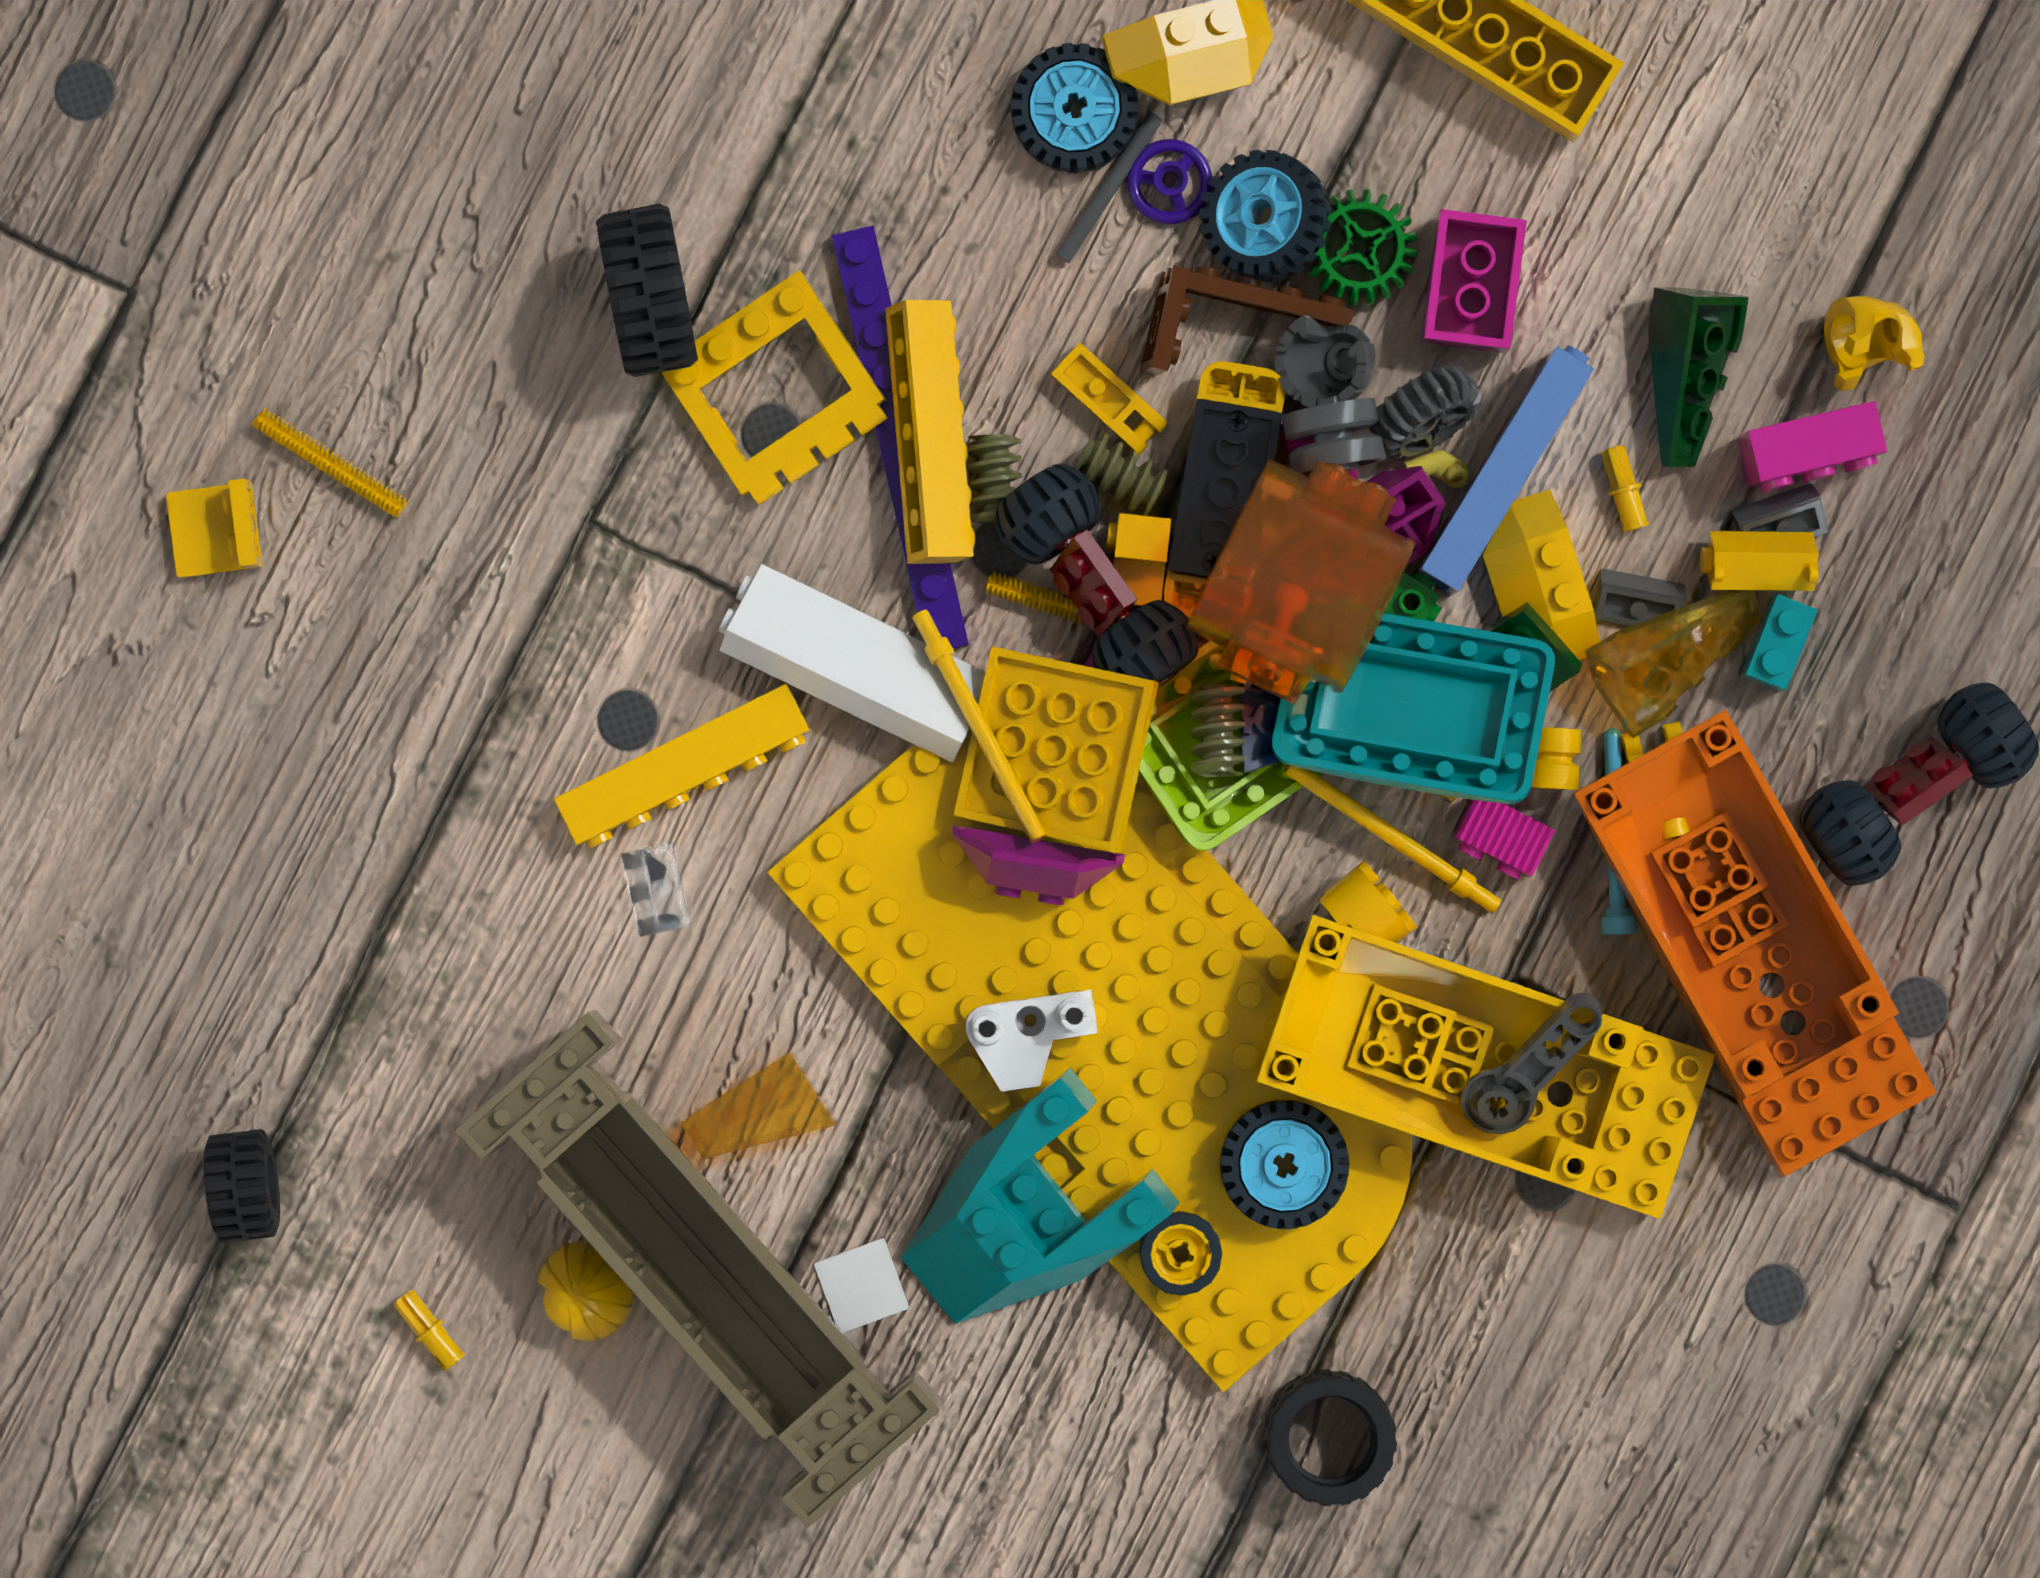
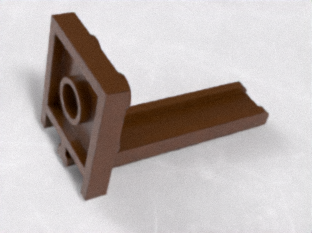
M1173 265L1172 268H1167L1166 272L1162 271L1160 275L1139 373L1157 376L1167 372L1170 365L1175 366L1177 364L1181 350V340L1175 339L1180 322H1186L1191 304V298L1185 297V293L1294 319L1307 315L1322 325L1332 328L1337 325H1348L1352 321L1354 310L1343 308V300L1330 296L1319 295L1318 301L1301 298L1303 291L1296 288L1278 285L1276 291L1260 288L1261 281L1254 278L1236 276L1235 282L1218 278L1219 271L1212 268L1194 266L1193 272H1191L1189 268Z

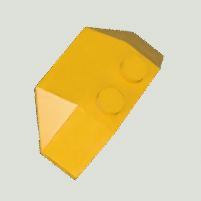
M1213 0L1153 15L1103 34L1101 39L1114 79L1122 83L1126 82L1142 93L1170 106L1249 86L1274 35L1263 0Z
M1545 490L1514 500L1482 554L1501 617L1506 616L1528 602L1579 660L1602 653L1589 593L1567 525L1551 490Z

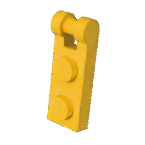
M1080 342L1051 373V376L1114 432L1131 450L1138 452L1139 456L1148 447L1146 442L1156 431L1161 433L1168 425V422ZM1135 411L1143 418V421L1132 431L1124 422Z

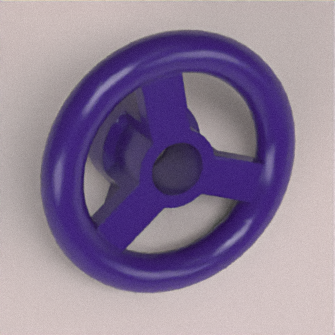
M1177 139L1158 140L1147 145L1133 163L1127 175L1128 193L1134 206L1146 218L1168 225L1183 223L1199 214L1200 208L1206 206L1202 201L1204 191L1210 193L1212 190V186L1208 184L1212 178V171L1205 156L1193 145ZM1176 152L1183 155L1178 162L1166 161L1160 164L1155 172L1142 170L1145 164L1157 154ZM1194 164L1199 173L1200 187L1195 199L1186 206L1182 192L1185 190L1188 182L1187 171ZM1174 174L1178 178V184L1173 188L1166 187L1162 183L1163 176ZM1140 184L1154 186L1161 195L1169 197L1173 212L1162 211L1150 205L1142 194Z

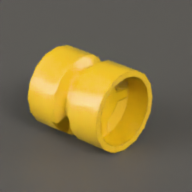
M1543 727L1531 788L1579 790L1580 771L1579 766L1573 762V758L1581 754L1582 730Z

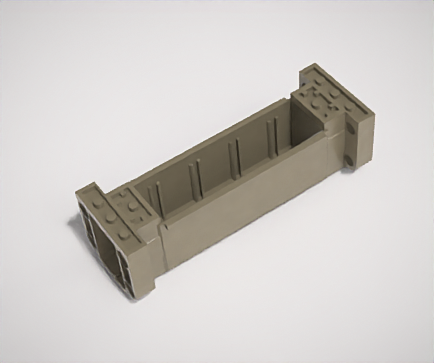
M597 1010L587 1012L455 1131L481 1160L493 1154L511 1138L535 1163L537 1171L542 1175V1178L536 1183L758 1434L764 1440L772 1435L776 1441L782 1442L804 1467L787 1483L781 1499L801 1522L809 1528L940 1411L942 1399L917 1370L911 1372L890 1391L887 1390L864 1364L863 1355L637 1100L628 1091H622L598 1064V1061L622 1038Z

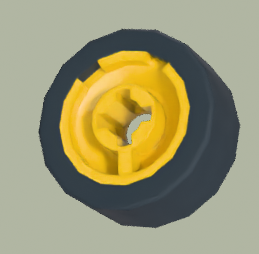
M1183 1211L1172 1212L1171 1215L1146 1233L1141 1239L1139 1250L1142 1269L1151 1283L1165 1293L1180 1296L1197 1293L1208 1286L1220 1270L1223 1254L1220 1239L1210 1223L1197 1214ZM1185 1245L1189 1250L1188 1258L1184 1261L1175 1260L1172 1254L1173 1248Z

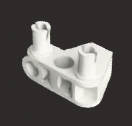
M1092 990L987 1004L977 1007L970 1013L966 1021L967 1036L1001 1092L1040 1086L1053 1040L1098 1033ZM1033 1014L1036 1016L1037 1022L1034 1026H1027L1024 1023L1026 1015Z

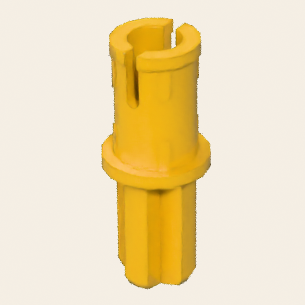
M1618 445L1602 451L1601 457L1612 490L1608 492V495L1614 497L1623 526V533L1650 525L1649 521H1647L1638 490L1642 485L1641 483H1636L1626 447Z
M414 1290L405 1292L395 1301L394 1307L417 1335L414 1340L417 1343L421 1341L443 1371L450 1368L465 1355V1352L459 1348L441 1325L444 1320L442 1318L437 1320Z

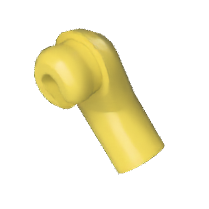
M1436 450L1404 462L1405 468L1422 466L1428 476L1433 475L1451 488H1462L1469 479L1466 464L1444 450Z

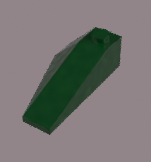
M1654 287L1653 300L1650 305L1648 336L1661 466H1696L1713 420L1712 413L1709 410L1717 389L1724 390L1728 377L1722 374L1730 352L1737 353L1742 341L1749 297L1690 288Z

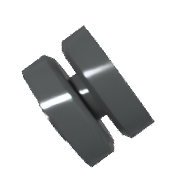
M1375 398L1329 403L1293 411L1281 416L1286 439L1291 441L1313 440L1312 444L1297 447L1289 453L1292 477L1338 474L1356 470L1360 466L1386 459L1381 436L1376 434L1354 435L1353 433L1370 428L1379 420Z

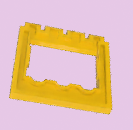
M800 270L695 340L698 360L691 367L661 372L740 494L745 496L751 493L759 505L784 489L782 482L776 475L782 471L792 484L820 465L812 452L816 447L819 448L826 459H829L854 442L855 438L847 426L854 423L863 436L888 419L880 407V404L886 401L885 397ZM805 318L817 336L815 339L838 374L843 375L852 390L749 460H746L737 446L738 440L717 408H712L700 389Z

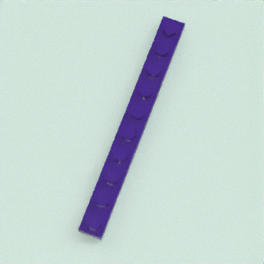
M873 225L834 234L832 239L860 361L886 399V401L880 404V407L888 419L875 428L907 564L885 308L892 306ZM951 563L907 564L917 613L927 609L942 637L948 638L953 649L968 646V638Z

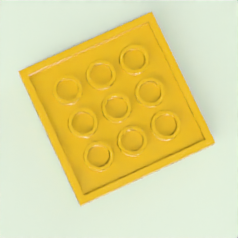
M991 646L978 706L1047 835L1046 837L1121 853L1159 682ZM972 732L953 816L1024 831Z

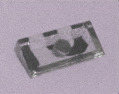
M672 842L622 853L623 867L640 937L691 926Z

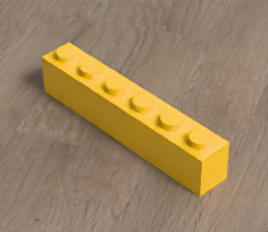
M904 300L885 308L907 564L955 563L974 557L973 547L975 544V533L971 527L969 509L971 489L967 484L965 464L968 451L963 441L962 430L964 407L960 400L958 384L960 363L956 357L954 339L956 320L952 314V305L949 300Z
M786 683L554 798L576 845H582L587 842L589 848L592 849L612 839L610 830L624 823L628 830L652 819L649 811L663 804L668 811L689 801L690 798L687 792L703 785L707 792L729 781L726 773L739 766L742 767L745 773L766 763L767 759L764 754L778 747L781 748L783 753H786L806 743L803 735L811 730Z

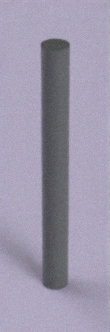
M1151 111L1147 113L1055 253L1058 258L1068 264L1071 262L1125 180L1136 158L1148 145L1163 122V119Z

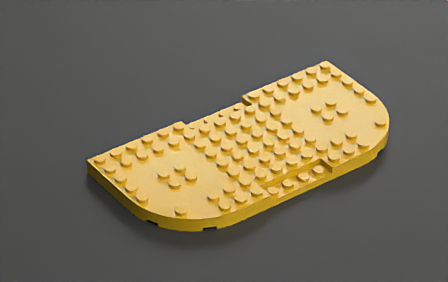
M969 728L967 736L953 763L914 745L894 760L767 873L992 1128L1068 1068L1074 1071L1097 1102L1084 1116L1035 1153L1034 1156L1086 1220L1153 1169L1180 1202L1173 1212L1194 1213L1210 1223L1220 1239L1223 1253L1220 1270L1213 1281L1197 1293L1183 1296L1165 1293L1151 1283L1142 1269L1139 1255L1142 1237L1110 1259L1109 1262L1218 1387L1225 1392L1347 1285L1373 1259L1382 1247L1396 1223L1406 1196L1412 1164V1135L1256 1081L1299 954L1208 851L1195 850L1183 840L1139 774L1121 853H1119L1125 854L1124 863L1074 899L1065 897L1064 904L1061 906L1038 902L1039 893L1022 890L1020 898L995 894L996 886L986 883L952 835L953 825L1028 838L1024 831L953 816L971 739V728ZM1051 837L1042 839L1043 841L1113 852ZM1092 990L1098 1033L1053 1040L1040 1086L1001 1092L967 1036L966 1021L970 1013L977 1007L987 1004ZM1028 1014L1024 1018V1023L1027 1026H1034L1037 1022V1018L1033 1014ZM1274 1100H1295L1322 1111L1338 1127L1345 1140L1349 1155L1347 1184L1337 1204L1321 1219L1310 1225L1295 1229L1271 1228L1249 1219L1230 1200L1221 1178L1220 1156L1223 1143L1231 1127L1250 1109ZM1285 1153L1284 1158L1280 1155L1276 1156L1273 1163L1278 1167L1277 1175L1284 1176L1285 1171L1292 1174L1296 1167L1291 1162L1293 1154ZM1185 1245L1173 1248V1258L1177 1261L1186 1260L1189 1256L1188 1248Z

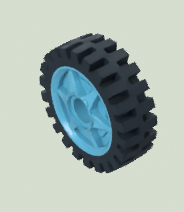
M1266 149V153L1260 150L1249 151L1250 156L1248 157L1243 154L1234 157L1235 164L1225 163L1219 169L1223 173L1220 178L1213 176L1208 184L1213 188L1210 193L1204 191L1202 201L1206 204V208H1200L1199 218L1204 221V225L1200 226L1201 234L1207 239L1205 244L1209 251L1215 255L1214 257L1234 273L1263 282H1273V278L1284 280L1289 278V272L1292 271L1298 274L1305 268L1302 264L1305 261L1310 263L1314 261L1317 257L1314 253L1316 247L1323 248L1326 239L1322 237L1323 232H1329L1331 222L1327 220V215H1331V205L1326 201V198L1329 196L1326 189L1320 184L1321 180L1299 160L1275 150ZM1271 207V217L1266 223L1259 225L1260 214L1266 208Z

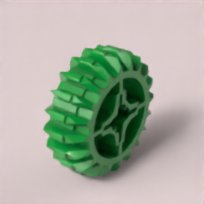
M1364 189L1361 202H1356L1353 190L1346 191L1345 205H1342L1336 195L1330 197L1329 202L1333 212H1331V215H1327V220L1331 222V226L1338 221L1345 240L1344 247L1328 258L1325 253V244L1323 248L1316 247L1314 253L1317 257L1313 262L1317 261L1318 266L1308 272L1310 279L1316 278L1321 274L1325 276L1326 279L1318 287L1321 292L1326 291L1331 283L1338 287L1333 294L1334 298L1341 299L1344 291L1351 292L1349 297V305L1356 306L1359 293H1364L1365 302L1368 306L1373 305L1375 302V290H1378L1384 300L1389 299L1391 293L1387 283L1400 290L1405 283L1397 275V272L1411 275L1414 271V268L1410 264L1403 262V260L1416 259L1418 257L1417 250L1405 248V244L1413 243L1418 239L1417 233L1403 234L1402 229L1412 223L1411 217H1404L1397 221L1394 217L1399 213L1402 206L1396 203L1389 212L1382 208L1387 201V195L1383 193L1379 196L1376 205L1369 203L1371 198V191L1369 189ZM1350 215H1370L1380 220L1385 226L1373 231H1365L1357 225L1355 220L1351 219ZM1323 232V238H1326L1327 232ZM1353 236L1354 238L1357 237L1360 243L1370 242L1378 238L1372 242L1371 247H1368L1366 253L1370 255L1367 259L1366 257L1363 258L1360 253H1351L1343 257L1354 244L1350 241ZM1393 237L1395 244L1394 260L1390 269L1385 274H1382L1375 255L1376 248ZM1347 264H1355L1362 269L1365 275H1368L1371 281H1352L1342 277L1334 269Z

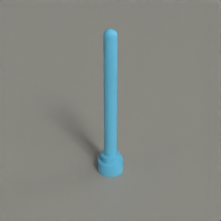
M1610 728L1604 733L1605 776L1622 767L1621 733L1616 728ZM1608 864L1609 908L1605 909V917H1601L1602 935L1636 934V916H1631V908H1627L1626 897Z

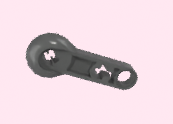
M1588 993L1573 994L1503 1065L1482 1070L1469 1079L1462 1091L1460 1105L1464 1117L1473 1127L1485 1133L1501 1135L1516 1131L1526 1124L1533 1113L1538 1092L1600 1029L1602 1024V1007L1598 999ZM1587 1007L1593 1011L1595 1017L1590 1022L1581 1024L1573 1021L1570 1013L1576 1008ZM1563 1027H1564V1028L1566 1029V1031H1567L1564 1035H1563ZM1563 1035L1561 1049L1556 1046L1550 1050L1546 1049V1040L1554 1043ZM1494 1097L1495 1101L1498 1100V1097L1504 1098L1505 1107L1500 1108L1499 1104H1497V1108L1491 1107L1490 1098Z

